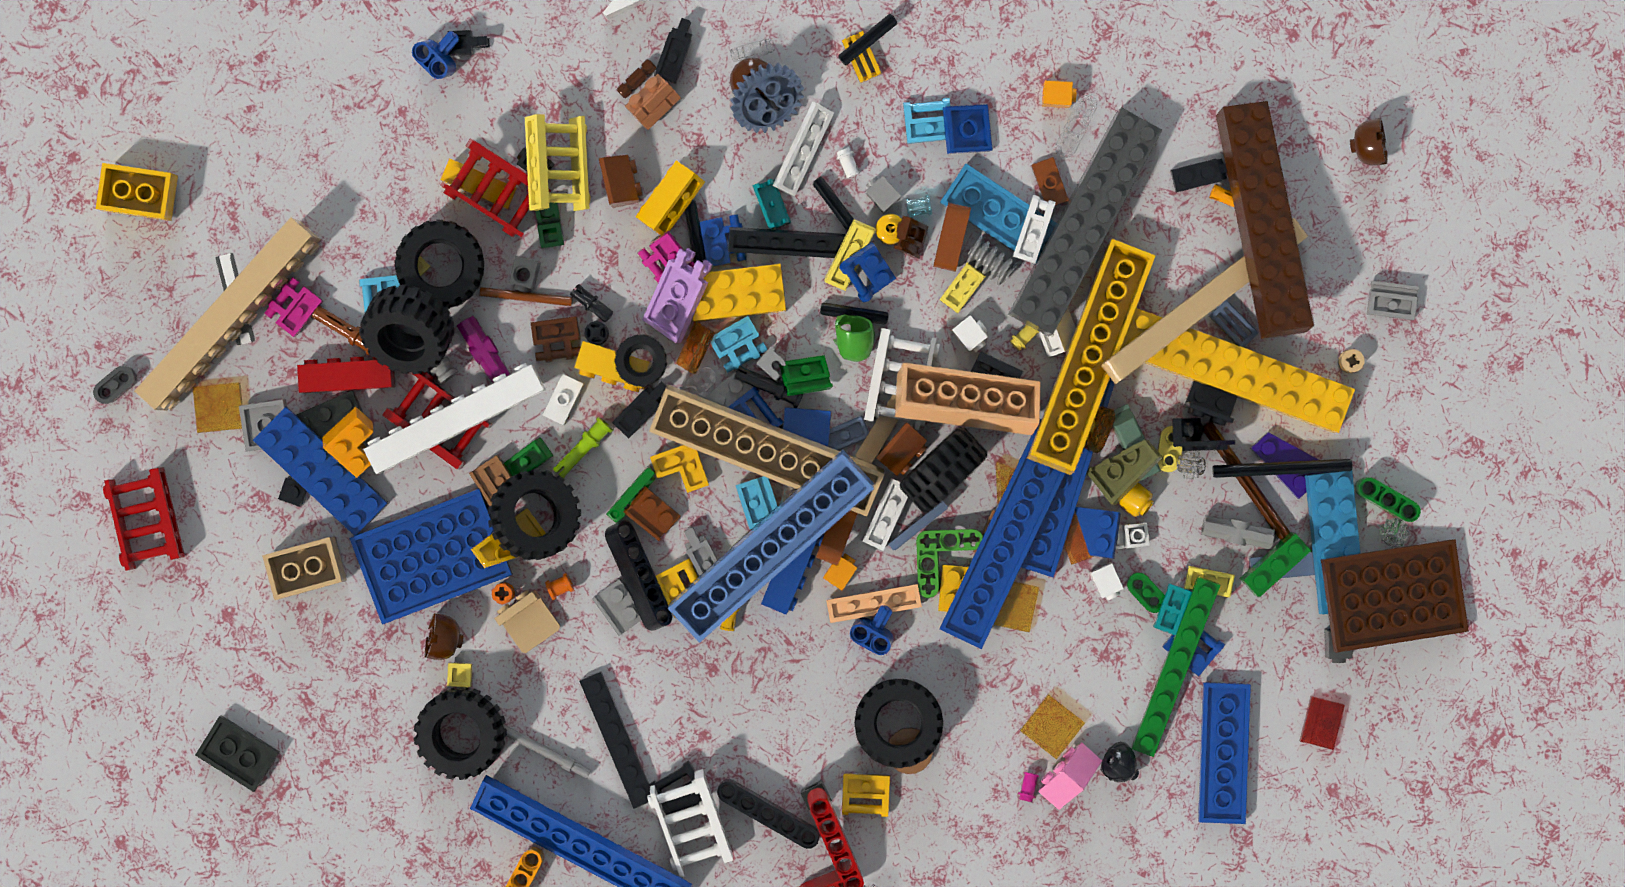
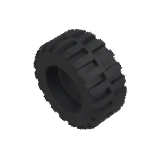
M436 219V221L422 222L423 224L413 227L402 238V242L397 248L395 271L400 285H408L409 288L415 286L419 287L423 292L428 291L432 293V297L435 299L438 297L442 301L443 307L448 309L455 306L458 307L466 300H469L481 284L484 274L482 249L475 236L468 229L457 225L453 221L447 222ZM436 243L450 245L459 253L462 260V270L459 277L452 284L444 287L428 284L418 272V259L421 252L426 247Z
M399 285L398 288L396 286L387 287L379 291L372 298L361 320L359 331L364 347L368 348L369 355L372 358L375 357L379 364L382 366L385 364L389 367L388 369L392 371L399 370L403 374H408L409 372L420 374L422 371L425 373L433 370L444 359L454 336V321L452 316H450L448 308L442 306L443 303L438 297L436 299L432 297V293L428 291L423 292L419 287L415 286L409 288L408 285ZM395 324L408 326L420 336L405 333Z
M959 427L900 482V489L922 512L928 513L947 498L982 464L988 456L987 450L966 428Z
M533 469L512 476L497 488L498 491L493 494L490 500L492 505L488 507V514L491 515V520L488 521L489 528L493 527L494 533L492 536L494 540L498 539L501 544L499 546L504 551L509 550L510 555L522 557L523 560H540L563 551L568 547L567 544L574 540L576 537L574 533L579 530L581 524L578 522V517H581V509H577V503L580 501L578 496H573L572 491L574 489L570 484L566 486L563 483L564 478L561 476L555 477L553 472L547 470L541 472L540 469ZM536 493L543 496L553 509V526L543 536L532 537L527 535L516 522V504L526 494Z
M890 679L875 685L863 696L857 706L854 727L861 748L871 759L887 767L903 768L923 762L934 752L942 736L943 716L940 705L927 688L908 679ZM890 702H907L914 706L920 715V731L910 743L904 745L890 744L878 732V714Z
M460 687L457 690L451 688L444 693L438 694L424 706V709L420 711L417 717L418 722L414 725V732H417V735L413 739L414 745H419V749L416 751L419 758L424 756L426 759L424 765L427 768L430 766L434 767L435 774L440 776L444 773L447 779L453 780L455 777H459L460 780H465L470 776L480 775L496 761L504 748V738L507 736V729L503 726L506 722L505 717L499 714L500 707L498 704L493 705L490 702L492 699L490 696L480 695L481 691L477 689L469 691L468 687ZM462 713L475 721L480 730L481 740L474 751L467 754L458 753L451 750L444 743L440 727L441 722L447 715Z

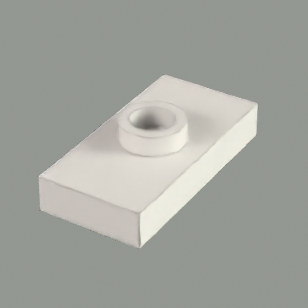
M562 374L543 416L565 425L584 383Z

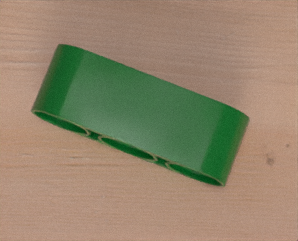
M1363 477L1356 482L1355 491L1357 495L1399 520L1413 522L1420 517L1421 509L1416 502L1380 481L1370 477ZM1367 481L1372 484L1373 488L1369 494H1365L1362 489L1363 484ZM1387 493L1391 494L1393 498L1389 506L1383 503V496ZM1406 505H1410L1413 509L1412 515L1408 518L1403 514V509Z

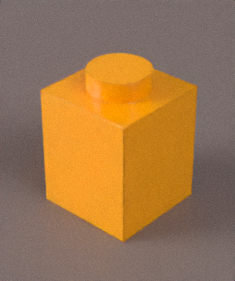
M1045 80L1043 83L1042 107L1070 108L1072 102H1076L1077 89L1073 88V82Z
M844 553L838 566L831 564L823 579L843 591L858 568L854 564L856 560Z

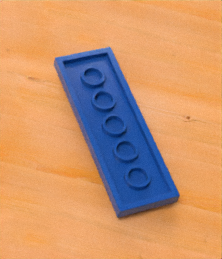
M287 406L253 439L261 449L354 536L388 503L360 475L356 478L323 448V440Z
M1203 682L1198 822L1246 824L1251 684Z

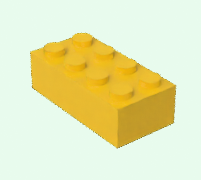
M781 264L709 272L703 278L708 284L696 308L693 321L702 322L787 312Z

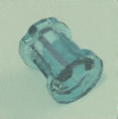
M929 195L914 200L906 199L909 217L913 218L922 214L932 215Z

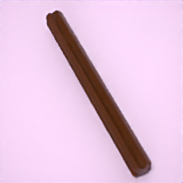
M1208 422L1203 426V432L1210 441L1225 440L1213 422ZM1229 445L1228 450H1217L1227 465L1242 464ZM1251 476L1236 477L1272 530H1275L1274 532L1281 540L1290 533L1289 529Z

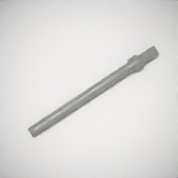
M503 724L504 728L507 729V737L562 765L561 768L570 772L572 770L588 778L591 770L576 763V759L570 756L565 757Z

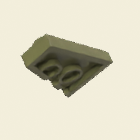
M1143 440L1121 451L1120 454L1088 468L1087 475L1111 505H1116L1163 457L1149 440Z

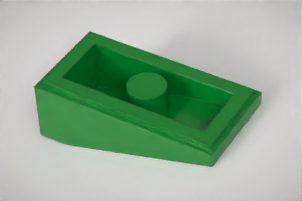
M538 438L504 462L510 474L514 476L523 471H531L538 468L552 458L553 454L543 439Z

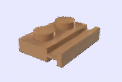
M496 455L469 473L489 506L492 505L490 500L493 494L498 491L497 488L512 477L499 455Z

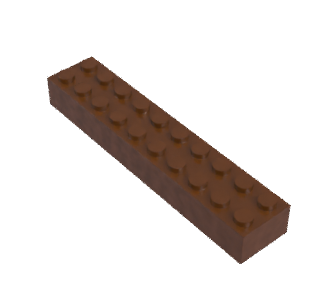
M1268 101L1224 106L1217 113L1216 120L1261 339L1306 333L1314 327V321Z

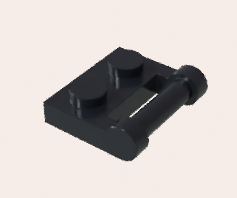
M688 760L683 763V767L657 782L649 783V787L655 785L657 793L661 794L662 789L686 775L690 777L691 781L682 786L692 784V781L695 780V769ZM694 792L661 804L665 814L668 815L699 804L702 799L700 793L695 794Z

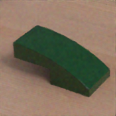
M549 203L548 209L535 211L541 249L564 245L558 203Z

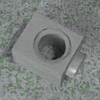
M884 176L879 179L874 177L866 184L868 189L865 191V194L883 214L901 199V195Z

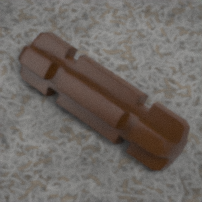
M646 59L641 64L642 67H638L625 80V84L622 83L617 87L618 93L623 98H627L632 93V89L636 90L648 78L647 75H651L656 70V66L649 59Z

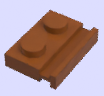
M646 486L630 503L631 505L628 509L623 511L658 541L681 517L678 512Z

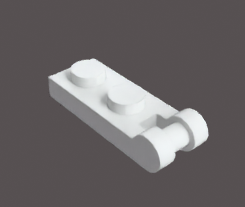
M1033 195L1013 257L1033 264L1036 263L1056 202L1051 200L1047 202L1041 200L1039 196ZM1036 208L1044 210V216L1035 214Z

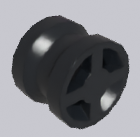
M594 321L586 326L584 334L587 341L591 344L601 345L607 341L609 330L603 323Z

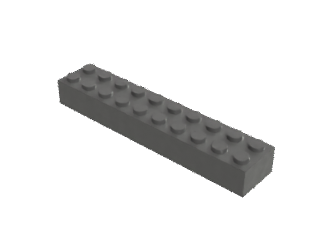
M1120 108L1115 113L1008 315L1048 337L1054 334L1158 140L1162 129L1124 108Z

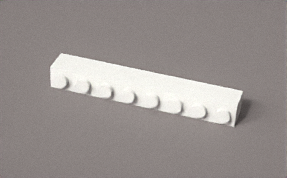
M524 363L514 368L515 373L509 376L502 374L494 378V384L488 387L482 384L472 389V395L466 398L464 395H460L451 400L452 405L446 408L443 405L438 406L430 411L432 415L424 419L422 415L409 421L410 426L404 429L399 426L388 432L390 436L384 439L377 437L367 442L369 446L364 448V451L375 473L381 474L546 391L534 365L527 366Z

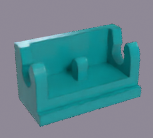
M768 179L764 183H757L752 186L768 228L774 230L791 223L779 189L773 186L775 179Z
M1169 583L1153 627L1176 636L1192 592Z

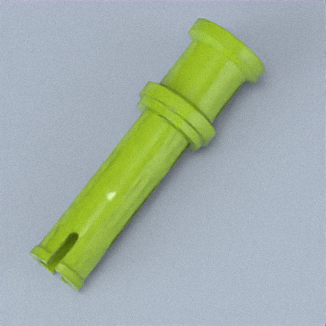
M598 416L596 418L597 422L588 431L583 432V438L553 467L556 473L564 467L558 474L559 476L565 478L592 447H598L600 445L599 442L606 434L613 432L610 425Z

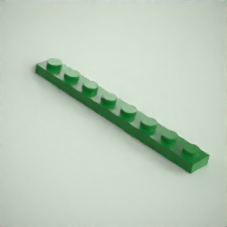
M1197 576L1177 634L1173 638L1133 741L1132 750L1154 757L1221 586L1219 583Z

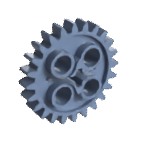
M768 63L766 69L759 65L757 72L753 69L750 70L751 76L743 75L745 80L743 83H736L739 90H732L735 97L730 99L733 104L730 109L741 127L745 126L747 131L753 129L755 133H758L761 128L766 133L768 127L775 131L777 124L781 127L784 126L783 120L791 121L789 116L791 113H798L795 107L802 105L799 99L804 98V95L801 93L804 88L801 85L802 81L787 65L782 67L777 63L773 67L771 63ZM756 88H760L764 92V94L771 101L773 100L775 105L779 108H774L764 96H761V94L758 90H756Z

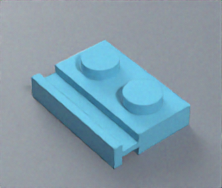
M763 476L735 485L749 529L755 528L778 507L769 478Z

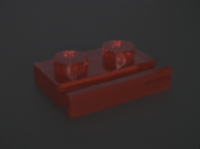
M1310 696L1299 741L1334 750L1345 705Z

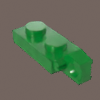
M647 466L609 509L606 515L615 523L620 521L625 516L623 511L626 505H631L630 503L635 499L643 486L648 488L656 479L653 477L655 470Z

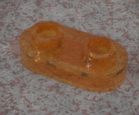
M1104 406L1098 408L1084 445L1086 450L1098 453L1104 448L1115 421V412L1112 409Z

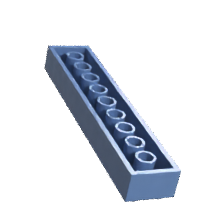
M844 450L840 451L671 601L668 609L700 643L874 489V483Z

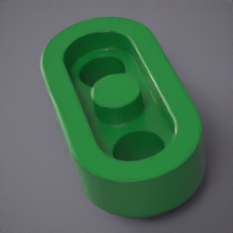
M1139 572L1131 574L1126 583L1128 591L1147 611L1159 613L1165 595L1145 574ZM1136 580L1142 581L1140 588H1135L1134 582ZM1152 597H1157L1158 603L1156 605L1150 604Z

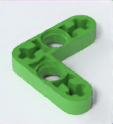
M978 529L927 530L921 532L916 540L919 593L923 597L931 598L940 591L939 551L976 550L983 538V533ZM937 533L941 534L939 539L941 548H937L938 543H931L928 548L925 543L921 542L926 537V534L929 535L930 539H937ZM949 533L957 538V543L953 547H948L944 542V537ZM960 533H964L963 538L971 537L972 533H975V536L979 537L980 541L976 542L975 546H972V542H963L964 547H960L962 540ZM927 557L933 559L935 563L931 571H927L922 567V561ZM935 573V578L930 577L931 585H935V589L931 590V594H928V591L923 589V585H926L928 582L927 577L922 578V574L929 575Z

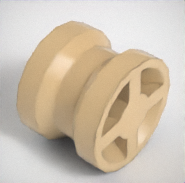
M1350 349L1340 354L1338 365L1342 371L1353 373L1363 368L1365 359L1360 351Z

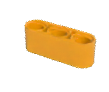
M530 847L524 852L505 887L531 886L544 861V853L540 848ZM529 853L537 855L538 863H529L527 855ZM524 874L527 877V883L519 884L516 880V875Z

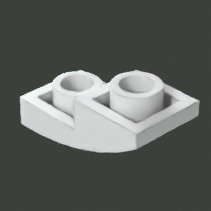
M1147 523L1119 525L1116 549L1150 546Z

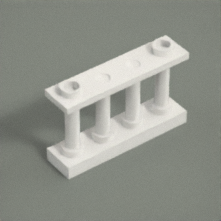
M881 328L864 420L873 422L874 417L879 418V416L915 422V430H919L920 426L925 425L923 420L895 417V409L881 407V404L877 403L878 394L896 395L895 385L885 384V381H881L882 372H887L888 370L899 372L903 364L889 361L890 358H885L887 349L894 347L928 354L926 366H931L933 357L937 358L940 344H935L936 338H931L930 345L894 338L893 335H890L889 329Z
M703 769L694 772L695 780L692 781V784L661 794L657 793L655 785L650 786V795L647 796L651 809H656L670 848L673 871H678L680 877L685 876L684 865L715 855L718 857L722 856L724 863L733 861V852ZM694 792L695 794L700 793L702 801L699 802V805L665 815L661 803ZM701 813L703 815L707 814L709 822L706 823V826L675 836L672 835L669 824ZM708 834L715 836L717 843H714V846L680 857L676 845Z

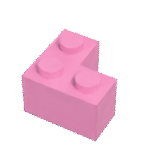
M1082 742L1075 748L1071 746L1063 755L1065 760L1060 761L1054 768L1053 773L1049 771L1041 780L1043 785L1038 792L1058 810L1085 789L1102 762Z

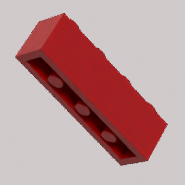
M350 357V362H341V358H329L327 363L318 364V359L304 360V365H297L299 393L395 388V373L388 369L389 367L385 364L383 366L379 364L375 357H373V360L364 361V357Z

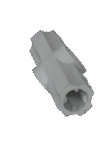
M1205 515L1201 535L1224 539L1225 542L1244 546L1247 544L1271 549L1275 530L1253 526L1248 522L1239 520H1226Z

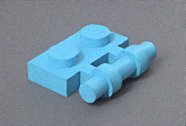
M749 316L708 338L719 359L726 355L729 356L731 361L723 365L727 373L735 368L737 370L739 365L742 366L753 358L755 360L760 358V354L768 350L764 342L757 346L752 342V340L760 335ZM746 344L749 350L737 357L734 351Z

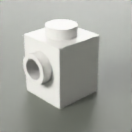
M971 315L951 330L968 352L973 349L976 353L986 345L984 340L987 338L985 333L988 330L980 320L976 322Z

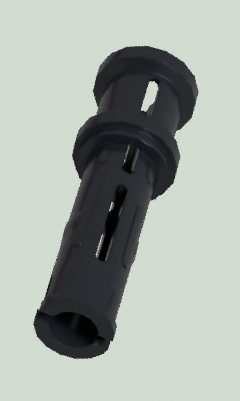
M739 365L734 376L735 380L737 379L774 395L775 400L779 401L781 399L793 404L794 408L799 406L803 394L787 396V388L783 381L779 383Z

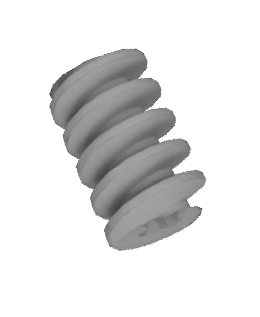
M980 236L968 252L967 262L971 263L976 260L975 268L977 269L983 265L982 274L991 271L989 279L992 280L999 277L997 285H1001L1018 264L1011 267L1013 259L1009 258L1003 261L1005 253L1003 252L997 256V247L988 250L990 242L987 241L982 245L983 237Z

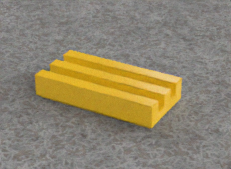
M861 31L856 35L843 39L844 48L847 49L849 43H854L864 35V32ZM870 47L866 49V52L875 72L871 73L863 53L859 55V58L867 74L866 76H862L855 59L851 62L860 84L881 75Z

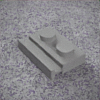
M1371 281L1366 315L1415 320L1419 286Z
M621 579L592 598L618 636L641 621L630 593Z

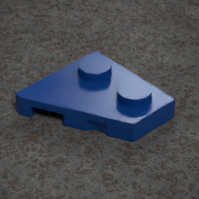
M1076 507L1075 512L1089 555L1114 559L1121 513Z

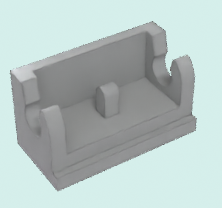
M772 346L756 363L775 381L780 379L778 372L773 369V367L779 368L776 362L782 366L786 365L785 361L776 353L775 348Z

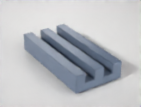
M1227 300L1209 315L1229 338L1240 347L1244 348L1259 333ZM1225 307L1251 332L1249 336L1223 310ZM1218 314L1244 339L1243 342L1217 317Z

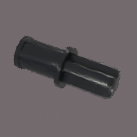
M580 284L576 285V290L573 289L570 293L571 297H574L585 306L586 311L590 310L602 321L607 322L612 317L613 311L599 301L597 295L593 296Z

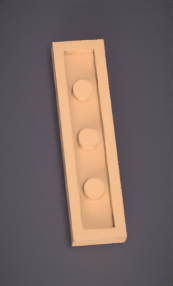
M918 584L826 600L830 623L874 616L881 605L890 607L893 612L922 607Z

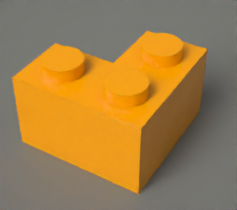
M355 407L322 437L323 448L356 478L371 465L364 451V448L367 446L362 442L373 433L372 421Z

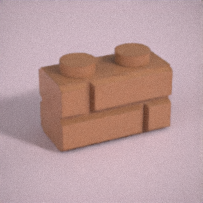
M657 74L655 77L648 79L645 86L637 94L630 97L625 107L649 130L681 97Z

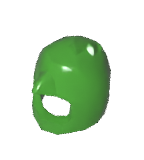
M838 316L835 321L837 339L833 341L838 346L842 358L853 362H860L869 358L875 341V331L872 322L860 316ZM850 324V332L842 329L841 326Z

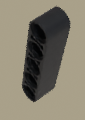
M624 520L609 526L605 531L606 542L643 625L650 631L669 625L672 621V613L668 609L669 605L633 525L629 521Z
M725 779L719 784L717 795L721 801L803 848L812 849L818 844L819 832L813 825L732 779ZM725 785L732 786L734 794L725 796L722 793V787ZM749 796L755 801L754 806L750 808L743 806L742 799ZM770 808L774 811L775 816L772 819H765L762 811ZM785 820H792L795 828L787 831L782 827V823ZM810 831L814 833L815 839L812 842H805L802 838L804 832Z

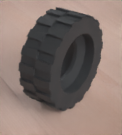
M642 334L628 337L623 343L621 342L615 353L614 363L616 371L628 384L639 387L650 386L659 381L665 373L667 367L665 349L659 341L650 336ZM645 349L651 354L653 363L646 372H636L631 368L629 359L635 350Z

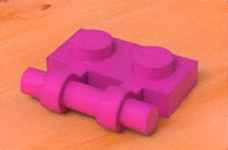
M669 230L650 243L649 247L653 253L649 254L645 247L637 253L642 259V264L648 267L655 275L654 279L657 283H659L664 270L655 261L659 259L666 267L668 260L676 259L679 249H683ZM691 261L688 265L694 268L695 264Z
M294 277L281 287L282 291L275 300L272 299L269 302V307L264 314L271 319L276 312L281 316L275 323L291 336L296 337L312 317L315 309L324 301L306 287H303L298 293L295 288L300 282ZM290 296L293 298V301L285 309L282 305Z

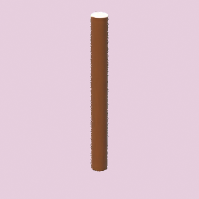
M480 287L479 293L482 297L572 306L573 297Z

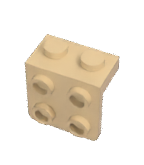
M526 590L516 597L517 603L512 606L506 604L497 610L499 615L494 618L499 626L503 625L523 653L529 652L560 629V624L536 590L531 593Z

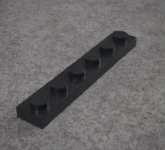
M729 227L728 252L835 258L846 234Z
M600 671L580 680L581 687L633 809L649 803L647 798L650 795L649 782L602 672Z

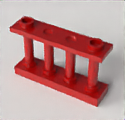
M470 138L465 145L470 149L468 152L470 155L450 186L442 181L440 186L445 188L443 193L453 200L457 197L461 198L504 226L502 231L514 238L516 234L522 237L524 233L519 231L517 227L529 210V193L509 224L497 216L517 185L520 186L522 182L528 186V175ZM483 157L490 162L488 165L489 169L469 199L458 192L477 160L480 161ZM503 170L509 174L507 178L509 181L490 211L480 206L478 202L497 172L500 174Z
M422 371L420 374H413L418 380L398 408L395 407L394 410L387 408L382 416L397 427L401 426L402 429L410 426L409 421L405 418L407 416L406 412L426 384L435 390L437 394L421 414L423 419L432 415L430 411L438 407L444 398L451 402L455 397L433 382L432 379L434 377L428 372L424 373ZM486 420L468 429L455 448L449 450L443 446L444 442L429 450L455 469L460 470L466 463L461 459L465 448L482 425L486 428H491L493 424Z
M164 467L150 469L148 478L116 485L115 479L104 480L103 493L105 498L109 500L121 551L119 561L121 566L125 567V571L136 569V561L165 554L170 556V560L185 557ZM147 487L154 489L155 498L152 501L121 507L119 494ZM154 509L159 511L161 520L158 523L127 530L124 520L125 516ZM158 532L164 533L166 543L163 546L132 553L129 539Z

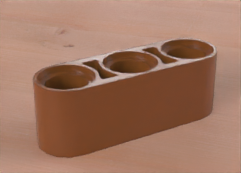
M948 202L933 267L956 272L971 207Z
M849 510L825 532L816 558L838 566L858 513Z

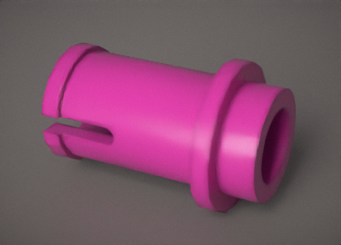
M1024 772L1021 791L1018 792L1020 800L1033 802V798H1036L1034 793L1039 775Z

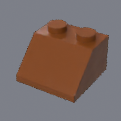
M629 155L599 158L608 201L612 208L639 203V196H643L640 182L636 183L634 174L638 173L635 159L630 160Z
M906 422L878 454L876 459L896 476L899 473L904 475L912 466L910 460L915 455L919 458L927 449V446L924 445L927 440Z

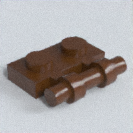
M577 316L530 322L533 345H543L544 350L543 352H535L536 362L545 361L548 363L553 362V359L560 358L570 360L578 356L581 346L572 347L571 342L573 340H580ZM564 342V349H551V343Z

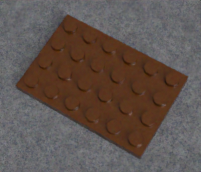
M1456 539L1321 559L1334 652L1338 653L1469 632Z

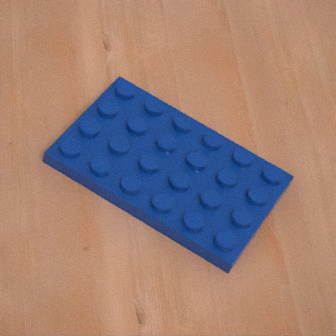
M479 489L349 538L382 625L513 575L508 561L484 568L471 551L474 546L494 532L493 527L489 528L488 521L491 520V516L488 514L486 502Z

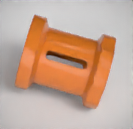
M567 572L563 574V577L551 582L549 580L545 581L552 600L557 599V596L568 591H575Z
M503 582L497 584L492 589L491 595L498 604H506L513 600L515 589L510 583ZM502 587H504V591L509 592V595L505 596L504 599L502 595H498V591L502 590Z

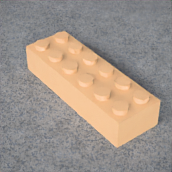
M903 363L897 374L895 417L1032 435L1039 425L1040 381Z

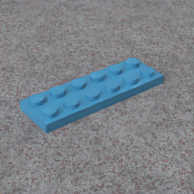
M965 163L940 203L947 207L948 202L971 207L968 222L1012 251H1015L1030 205ZM1038 210L1035 211V214L1044 216V214H1042ZM1051 219L1038 257L1056 225V222Z
M1352 471L1305 475L1319 614L1322 615L1328 614L1321 559L1360 553Z

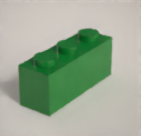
M1290 532L1239 579L1254 596L1260 598L1309 554L1311 550L1296 533Z

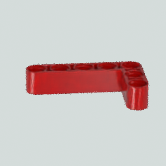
M821 788L811 790L807 796L810 812L836 870L804 882L799 887H864L861 870L827 792ZM817 801H824L820 805H815ZM826 820H832L829 824H823ZM836 839H839V840H840V841L837 842V843H831L833 840H836ZM842 859H848L845 862H840V860ZM853 877L856 878V879L853 880V881H848L850 878H853Z

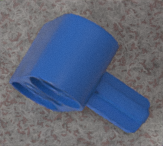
M449 31L439 43L434 40L417 42L412 48V56L433 78L442 79L449 77L455 73L456 63L448 53L459 42V37L456 33ZM424 46L428 48V56L423 53ZM440 62L445 66L444 73L439 68Z
M881 605L873 620L865 617L856 619L850 630L852 641L877 655L887 654L894 638L892 632L886 629L885 626L893 611L890 607ZM863 627L864 629H866L867 633L860 634L857 632L856 628ZM883 638L887 641V644L880 645L876 639Z

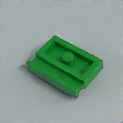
M825 355L785 361V366L779 364L783 382L787 388V396L830 390L833 387V384L830 382V373Z

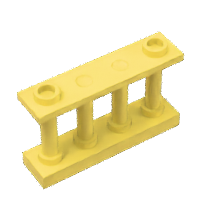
M545 114L525 117L529 211L548 209L549 203H573V211L590 209L589 203L591 198L588 188L587 126L585 124V116L569 119V124L546 123ZM546 133H570V147H547ZM547 156L571 157V170H548ZM548 179L572 180L573 194L549 193Z

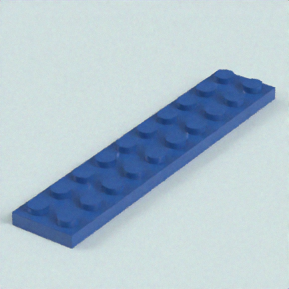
M1109 378L1076 469L1071 475L1065 473L1021 568L1054 578L1115 385L1111 378Z
M1038 427L1031 435L939 628L982 649L1065 475L1061 471L1027 459Z
M488 775L484 777L470 807L471 810L617 887L692 886V883Z

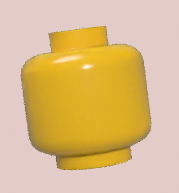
M894 214L882 216L876 224L877 238L886 245L897 244L899 242V239H897V226L902 219Z
M1137 483L1119 501V505L1134 517L1144 516L1154 503L1152 500L1153 494L1143 485Z

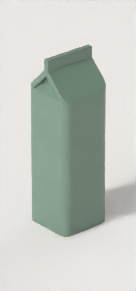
M1128 404L1107 413L1110 425L1123 450L1146 440ZM1158 463L1141 480L1160 472Z

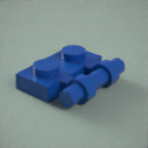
M738 214L729 216V226H724L722 218L699 222L706 260L712 264V267L731 264L729 254H735L736 252H728L726 234H729V227L743 228L742 223L739 222ZM736 253L738 262L747 260L745 253Z

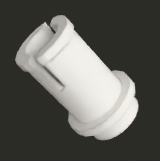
M849 147L837 152L838 157L836 158L840 160L846 178L860 173L852 155L854 152L850 151Z

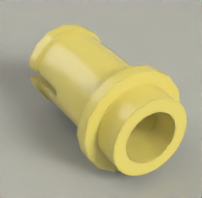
M1026 325L1016 336H1011L1010 343L1018 351L1025 349V345L1039 331Z

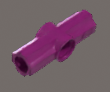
M474 315L457 325V328L469 345L468 349L479 365L481 364L493 384L494 378L502 374H506V376L511 375L498 355L499 351L488 335L486 336Z

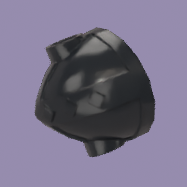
M1125 742L1114 743L1105 753L1100 770L1110 781L1118 783L1135 780L1139 775L1133 750Z

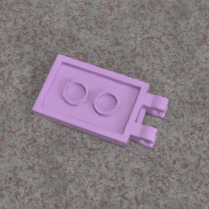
M689 248L686 251L679 249L676 259L668 260L642 319L674 343L682 342L708 284L703 278L712 268V264L706 260L703 263L697 260L694 268L689 266L688 264L695 256V252Z

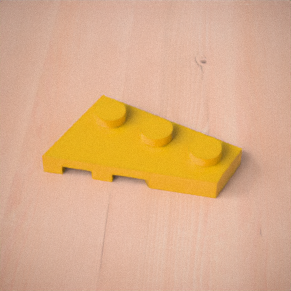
M528 508L515 516L518 526L527 535L539 537L546 534ZM492 534L471 549L484 568L517 558L510 555L509 550L504 551L499 546L501 544L498 539L494 540Z

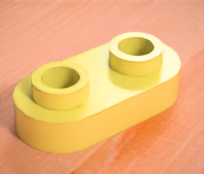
M1173 426L1164 428L1159 437L1158 452L1163 458L1158 462L1160 470L1164 472L1175 471L1181 462L1182 447H1173V442H1170L1168 439L1169 434L1173 433ZM1167 456H1171L1173 458V463L1171 465H1167L1165 463V458Z

